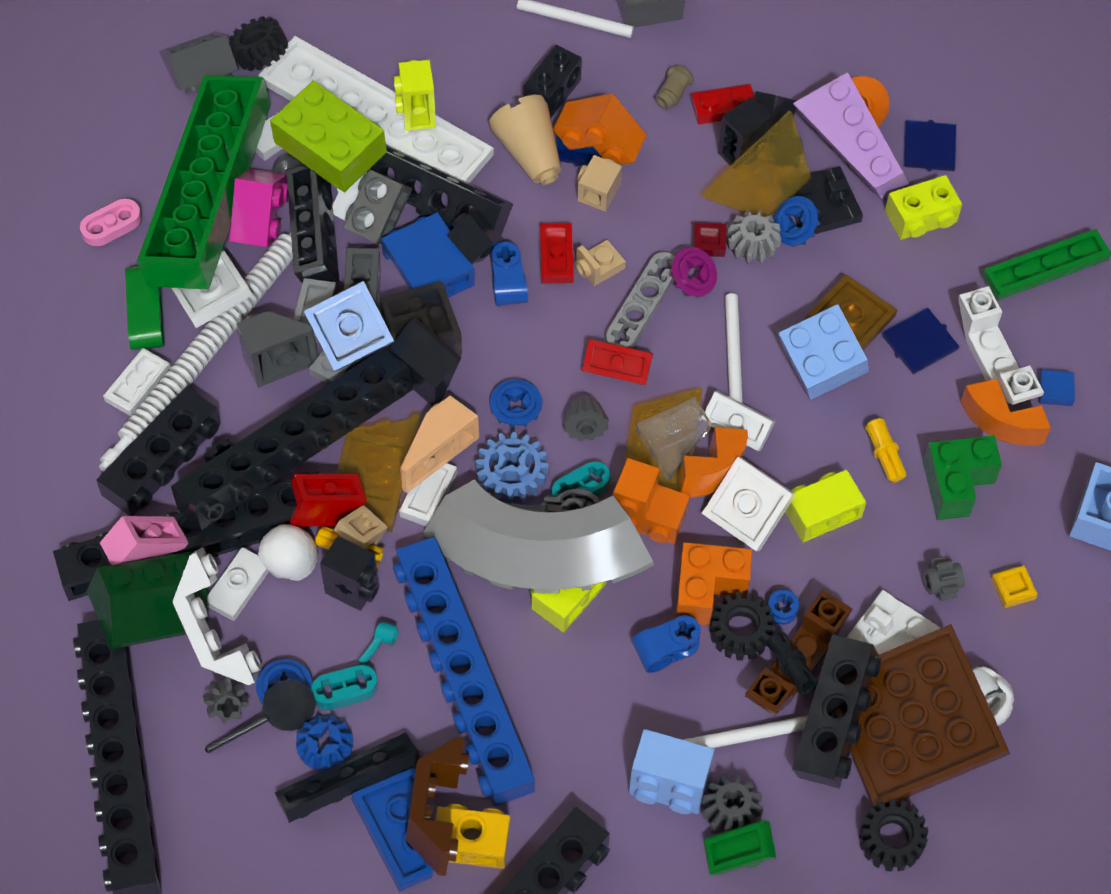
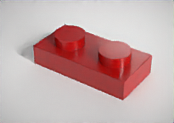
M751 84L691 93V104L697 124L722 121V116L749 98L754 100V93Z
M572 223L540 224L542 284L574 283Z
M589 339L582 371L647 385L653 353Z

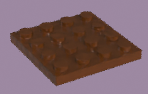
M952 624L878 655V657H881V667L877 678L872 677L869 690L872 692L869 708L866 712L862 711L859 724L862 725L860 740L857 745H852L851 748L852 755L875 808L879 802L883 801L884 805H887L889 800L895 799L896 803L1010 755V751ZM850 672L845 674L841 684L848 685L853 683L857 678V673ZM836 707L834 709L836 717H843L848 707Z

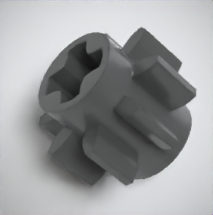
M947 556L931 559L932 565H929V568L923 571L927 592L930 595L935 594V596H939L940 601L957 598L956 592H959V588L965 586L961 565L958 562L953 563L952 560L949 561Z
M229 677L217 683L211 681L212 688L210 693L203 694L204 703L209 705L206 709L209 718L217 715L221 718L223 724L235 717L240 719L241 707L249 706L247 696L243 695L245 692L243 683L234 685L230 682Z

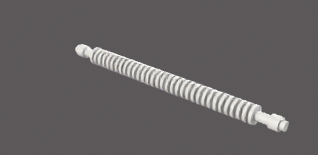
M291 232L289 235L280 234L244 278L252 296L216 316L206 324L194 339L195 341H192L160 380L159 384L155 386L154 390L138 407L139 409H136L123 425V428L118 431V435L121 438L113 449L109 448L100 459L102 463L99 465V468L103 472L186 387L193 383V380L197 378L198 374L218 352V349L223 346V343L237 329L236 323L246 318L248 313H250L285 270L286 266L293 260Z

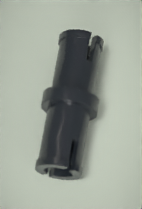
M781 631L779 635L777 632L772 634L767 640V646L779 661L778 667L783 675L789 676L799 694L805 695V690L807 694L815 691L818 680L807 667L806 658L803 653L794 648L785 632Z

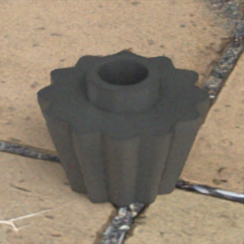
M580 396L578 399H573L572 403L568 406L564 418V431L569 433L570 438H577L579 441L585 439L594 440L595 437L603 436V431L608 429L607 423L609 419L596 398Z

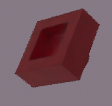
M694 223V247L705 251L710 257H725L726 224Z

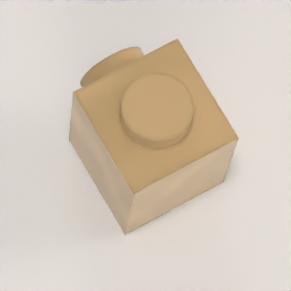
M593 155L588 166L583 165L577 178V201L606 212L621 185L622 166L610 159H603Z

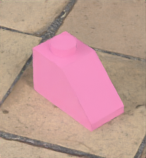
M122 516L100 542L111 565L171 555L184 549L189 544L176 519L166 516Z

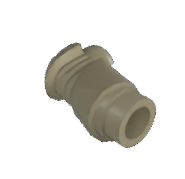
M681 64L669 68L667 71L668 78L655 97L656 103L664 110H669L671 106H676L682 98L686 87L693 84L692 73Z

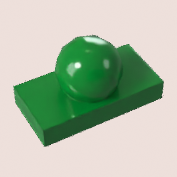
M758 821L704 839L710 875L718 876L744 867H757L764 861L777 858L770 821Z

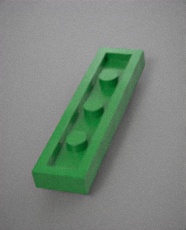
M1093 229L986 268L982 277L998 301L1109 260L1111 251L1097 229Z

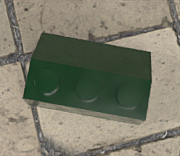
M194 551L97 567L87 593L110 649L187 635L172 601L188 559ZM206 587L194 592L195 598L200 597L205 605L207 617L204 618L209 627Z

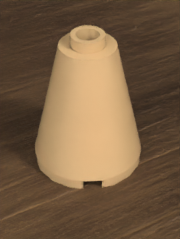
M542 95L524 96L519 98L521 104L511 108L509 103L501 107L489 119L491 131L534 183L548 185L558 179V174L562 170L548 104Z

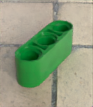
M139 266L125 267L127 328L130 349L139 350L142 348L164 347L162 287H147Z

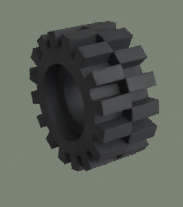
M264 16L259 17L258 21L253 18L248 25L243 23L241 25L242 29L236 28L234 30L235 35H231L229 38L232 53L239 66L244 70L248 69V71H253L255 67L257 71L262 70L263 65L271 66V61H279V55H284L286 53L285 49L288 48V41L276 19L273 20L269 16L266 19Z
M736 592L734 599L730 595L725 596L723 603L719 601L712 613L710 623L712 643L717 642L716 649L719 652L725 649V656L730 659L732 653L737 654V660L743 661L744 655H747L749 660L755 658L756 652L761 655L765 650V646L768 647L767 640L773 633L774 615H770L771 608L768 604L763 607L764 600L760 597L753 601V594L748 592L746 598H741V592ZM737 616L747 617L753 621L755 631L749 636L735 635L729 629V621Z
M895 799L889 800L887 805H884L883 801L877 803L875 809L872 807L868 811L859 832V838H861L860 848L861 850H866L864 856L868 861L873 858L875 860L874 866L877 868L881 864L886 865L885 871L892 872L893 867H897L898 871H903L906 865L909 867L913 866L916 860H919L928 841L926 839L928 827H924L926 822L924 816L922 815L918 818L917 813L919 810L914 806L911 810L907 809L908 803L905 801H901L900 805H895ZM886 824H897L905 830L907 842L898 848L889 847L881 840L880 829Z

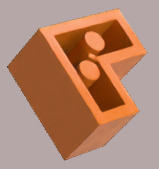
M613 93L566 102L553 128V131L569 150L593 146L603 159H610L619 165L634 163L647 136Z
M627 458L613 493L614 498L631 518L638 533L647 535L658 543L668 542L675 545L688 513L690 495L658 485L659 468Z
M683 542L676 618L684 615L691 616L700 625L710 626L714 595H730L734 597L736 592H741V597L746 598L750 583L752 549Z

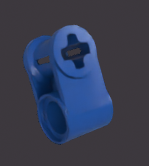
M511 242L498 243L492 250V281L495 305L528 303L527 282L523 273L520 250Z
M684 615L659 626L645 629L636 634L631 641L646 672L653 673L695 654L699 648L701 628L696 619Z

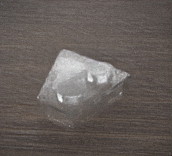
M695 397L643 420L636 425L637 433L667 480L675 475L676 469L682 463L684 455L690 456L697 442L702 441L711 429V421Z

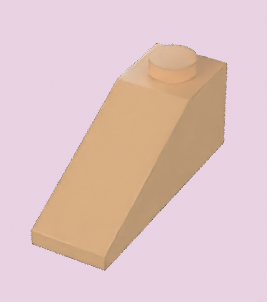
M452 396L432 406L429 412L426 413L400 468L402 490L406 493L410 492L479 439L478 415Z

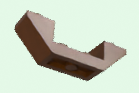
M822 590L804 614L800 629L790 641L794 648L801 651L805 656L806 665L811 673L814 672L825 657L832 634L838 636L853 609L825 590ZM777 659L770 669L765 667L745 693L746 698L773 716L789 705L798 693L789 676L783 675L779 669V661Z
M456 737L417 759L406 841L438 875L446 876L448 861L456 862L459 839H452L454 823L431 820L433 806L426 805L427 798L434 799L436 786L457 789L459 774L466 775L469 753H462L464 738Z

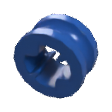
M782 589L771 594L768 605L771 608L770 615H774V622L785 625L795 620L799 609V600L793 592ZM782 601L783 605L786 603L790 605L787 613H782L783 609L780 612L776 610L778 602Z

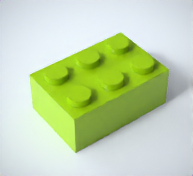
M315 81L310 82L270 120L274 143L343 193L387 153L384 130Z

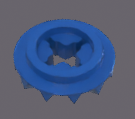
M795 196L787 199L779 206L773 223L780 224L782 243L795 247V245H806V240L810 237H815L814 230L816 226L821 224L818 221L820 211L815 207L813 201L806 197ZM791 216L801 218L800 221L803 223V227H796Z
M520 379L505 381L499 384L491 394V414H494L499 424L503 422L511 428L515 425H523L526 428L527 424L532 420L537 421L538 415L542 410V396L539 390L530 382ZM522 400V409L516 407L510 410V401L516 403Z
M288 659L277 660L268 664L260 672L256 681V692L260 703L263 704V698L270 687L277 682L283 681V676H286V680L302 682L311 690L313 682L307 668L297 661Z
M317 715L315 719L309 722L305 721L303 727L297 733L296 750L300 759L307 766L316 770H325L347 760L353 748L352 733L346 722L340 721L334 715L330 717ZM329 731L330 741L334 743L326 744L321 754H319V744L314 739L322 738Z

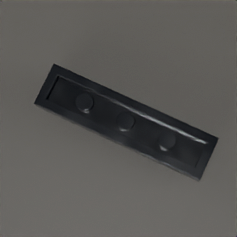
M403 733L275 792V795L290 823L299 818H304L331 803L339 802L344 797L398 772L406 771L411 766L417 764V759L420 758V755L407 733Z

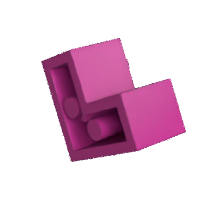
M249 169L235 178L230 242L268 247L274 242V239L279 237L280 220H276L277 210L284 205V202L289 200L288 185L286 183L287 174Z

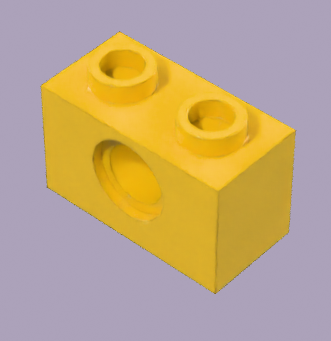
M459 804L437 807L435 821L454 823L452 839H459L456 862H448L505 869L510 834V815H504V812L492 808L483 809L482 812L472 811ZM468 829H476L481 833L474 840H468L462 836Z

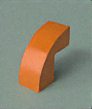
M997 379L965 386L960 401L969 418L984 432L991 436L995 435V438L1011 444L1029 446L1045 443L1051 427L1042 405L1010 412Z
M715 427L709 446V457L684 455L678 476L679 492L690 495V498L716 492L737 457H743L748 439V430Z

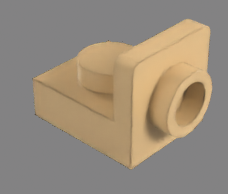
M606 240L589 251L583 245L578 247L575 267L578 273L583 278L587 277L595 287L626 268V261L612 244Z
M362 505L339 520L334 530L342 538L365 549L371 544L377 546L388 526Z

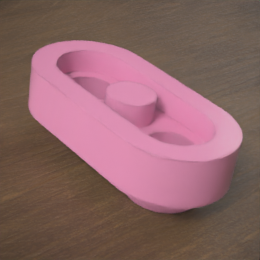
M119 199L89 214L80 223L83 240L91 246H102L136 229L142 220L140 208L131 199Z

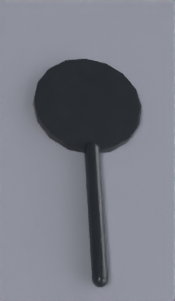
M283 680L275 683L267 690L263 698L262 710L264 716L208 745L205 751L211 753L266 722H269L277 729L285 731L302 728L304 722H309L315 713L316 701L313 692L306 684L297 680Z

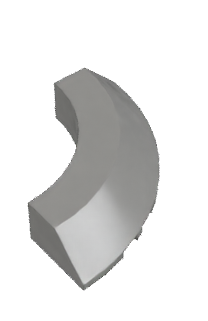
M474 479L444 496L423 531L426 539L435 536L441 553L448 562H454L470 576L475 574L489 580L492 585L514 590V587L534 589L535 593L542 594L560 593V589L580 587L582 591L591 590V585L612 580L614 584L654 566V562L631 518L614 496L576 510L534 512L519 509L499 501L487 493Z

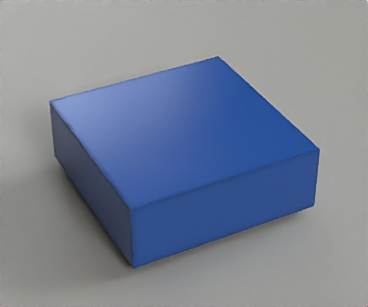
M1041 370L1039 384L1044 393L1043 396H1039L1040 404L1073 406L1075 401L1074 372Z

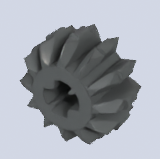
M723 774L720 777L719 785L713 782L708 785L707 791L709 794L702 797L701 803L707 807L703 810L702 815L704 819H713L710 826L712 831L722 826L724 827V832L758 822L756 817L762 816L763 807L758 804L762 800L761 792H752L754 787L752 781L742 785L740 784L741 776L737 774L733 782H729L728 778ZM734 803L739 805L738 807L733 806L730 809L726 807V804L729 806L733 805Z

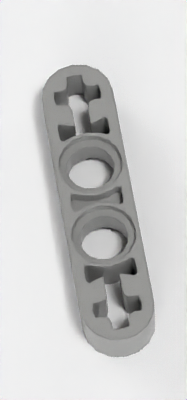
M660 252L651 258L607 330L606 343L635 348L675 281L674 277L670 276L672 272L670 262L675 258L674 255ZM664 265L669 266V269L663 271L661 280L657 278L659 268H663ZM645 287H654L657 289L658 294L654 297H645L641 290ZM636 310L640 311L644 318L640 321H631L627 318L626 314ZM625 328L627 330L626 341H621L620 344L615 343V339L621 338Z

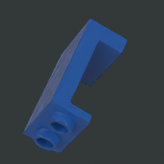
M438 212L428 217H421L413 224L400 230H393L381 238L383 256L386 260L391 259L412 292L413 304L419 312L475 286L474 267L446 236L450 230Z

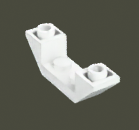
M987 286L960 294L958 300L965 339L985 380L997 379L1006 402L1012 405L1043 396L1044 391L1031 366L1019 368L998 327L1002 310L990 287Z
M201 548L191 554L172 601L201 667L250 685L258 679L259 671L261 670V663L254 650L249 651L247 644L220 654L219 649L222 646L219 636L214 629L210 630L204 618L207 617V611L200 597L195 598L194 592L211 586L218 580L215 575L218 573V567L211 554L206 555L204 548Z

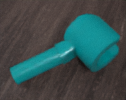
M387 622L380 623L375 630L374 639L358 659V662L365 665L382 642L393 646L399 635L398 628Z

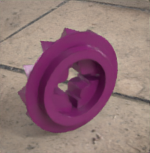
M687 247L677 252L675 258L670 262L672 266L670 276L674 277L677 283L675 288L682 289L685 292V296L692 295L699 298L710 293L717 282L716 266L712 258L705 251L696 247ZM699 267L694 275L695 277L692 279L687 277L690 269Z

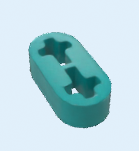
M587 463L558 479L552 487V497L560 495L561 490L568 491L571 489L587 490L599 497L610 486V471L603 463ZM591 474L596 478L601 476V483H597L595 480L589 482V476Z
M357 665L318 677L313 682L311 691L313 692L317 707L323 710H334L372 698L377 692L378 682L377 675L371 667ZM358 677H363L365 681H368L366 684L367 688L360 689V686L357 684ZM329 686L331 691H333V697L326 699L325 695L322 694L323 687Z

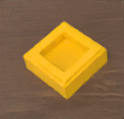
M1025 565L994 573L991 577V581L1004 609L1036 600L1038 596Z

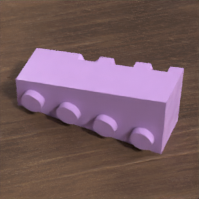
M848 72L793 103L801 117L817 131L825 142L837 152L882 201L888 198L889 193L910 186Z

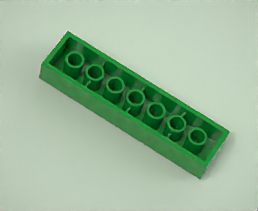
M204 75L137 259L147 287L209 290L231 225L235 178L250 169L271 106L263 77Z

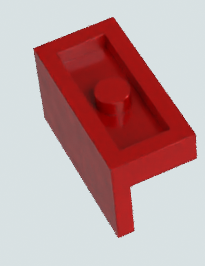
M294 474L291 485L297 506L291 517L290 524L296 527L336 526L339 520L365 505L367 501L359 475Z

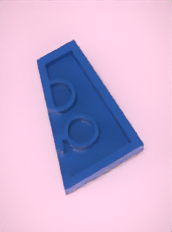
M416 766L352 793L351 797L399 892L432 878L434 872L428 863L406 841Z

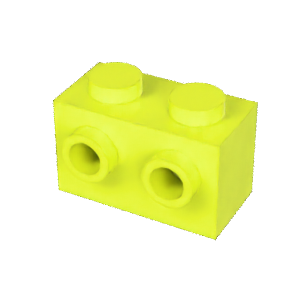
M412 60L399 63V76H394L395 103L397 114H403L405 131L436 128L434 85L430 60Z
M944 175L889 193L885 213L900 240L909 237H920L926 232L937 228L944 229L952 226L958 221L962 202L949 179Z

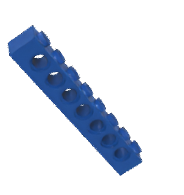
M435 536L397 549V563L392 564L396 579L399 584L405 582L408 592L404 593L408 609L410 613L417 612L420 622L416 623L420 639L422 643L429 642L432 652L428 653L430 664L434 673L441 672L444 682L440 683L442 694L446 703L453 702L457 712L452 714L456 729L459 734L465 733L469 744L465 745L466 753H469L471 765L478 764L482 775L477 777L483 796H490L494 807L534 793L535 778ZM423 577L432 579L428 584L417 582V580ZM436 606L445 609L443 612L438 614H434L428 611L432 607ZM445 636H453L457 639L450 644L440 641ZM457 666L469 668L464 674H457L452 671ZM470 696H477L482 701L478 704L470 705L465 702V699ZM482 727H490L494 730V733L489 736H482L477 733V730ZM494 758H503L508 762L500 768L489 764Z

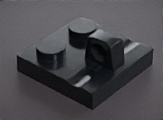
M841 166L782 181L781 190L786 200L795 196L806 197L813 201L815 207L820 211L818 221L821 225L816 226L814 234L862 222L863 213ZM794 217L798 227L802 228L801 218Z

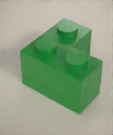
M995 435L929 442L923 459V465L936 520L970 517L976 501L974 486L995 484L1002 466Z

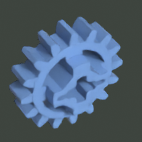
M512 432L510 439H506L500 433L498 442L495 443L493 440L488 439L487 449H479V459L476 460L478 483H484V490L487 493L494 490L495 498L498 500L502 495L507 496L508 503H512L514 496H519L520 500L524 502L526 501L527 492L536 496L538 494L537 485L545 486L546 484L545 475H548L549 466L546 463L547 453L540 452V443L538 441L529 444V435L527 434L520 440L517 439L516 432ZM494 460V461H495L494 471L491 473V471H490V465H491L492 461ZM533 462L535 468L533 473L530 474L529 468L530 464Z

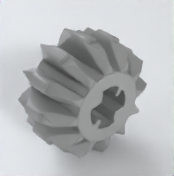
M748 210L744 213V217L736 215L733 224L728 228L727 234L729 237V250L735 251L736 259L745 256L748 264L752 259H757L762 264L765 257L773 258L776 249L781 244L780 224L773 223L772 215L763 217L761 210L756 215H752Z

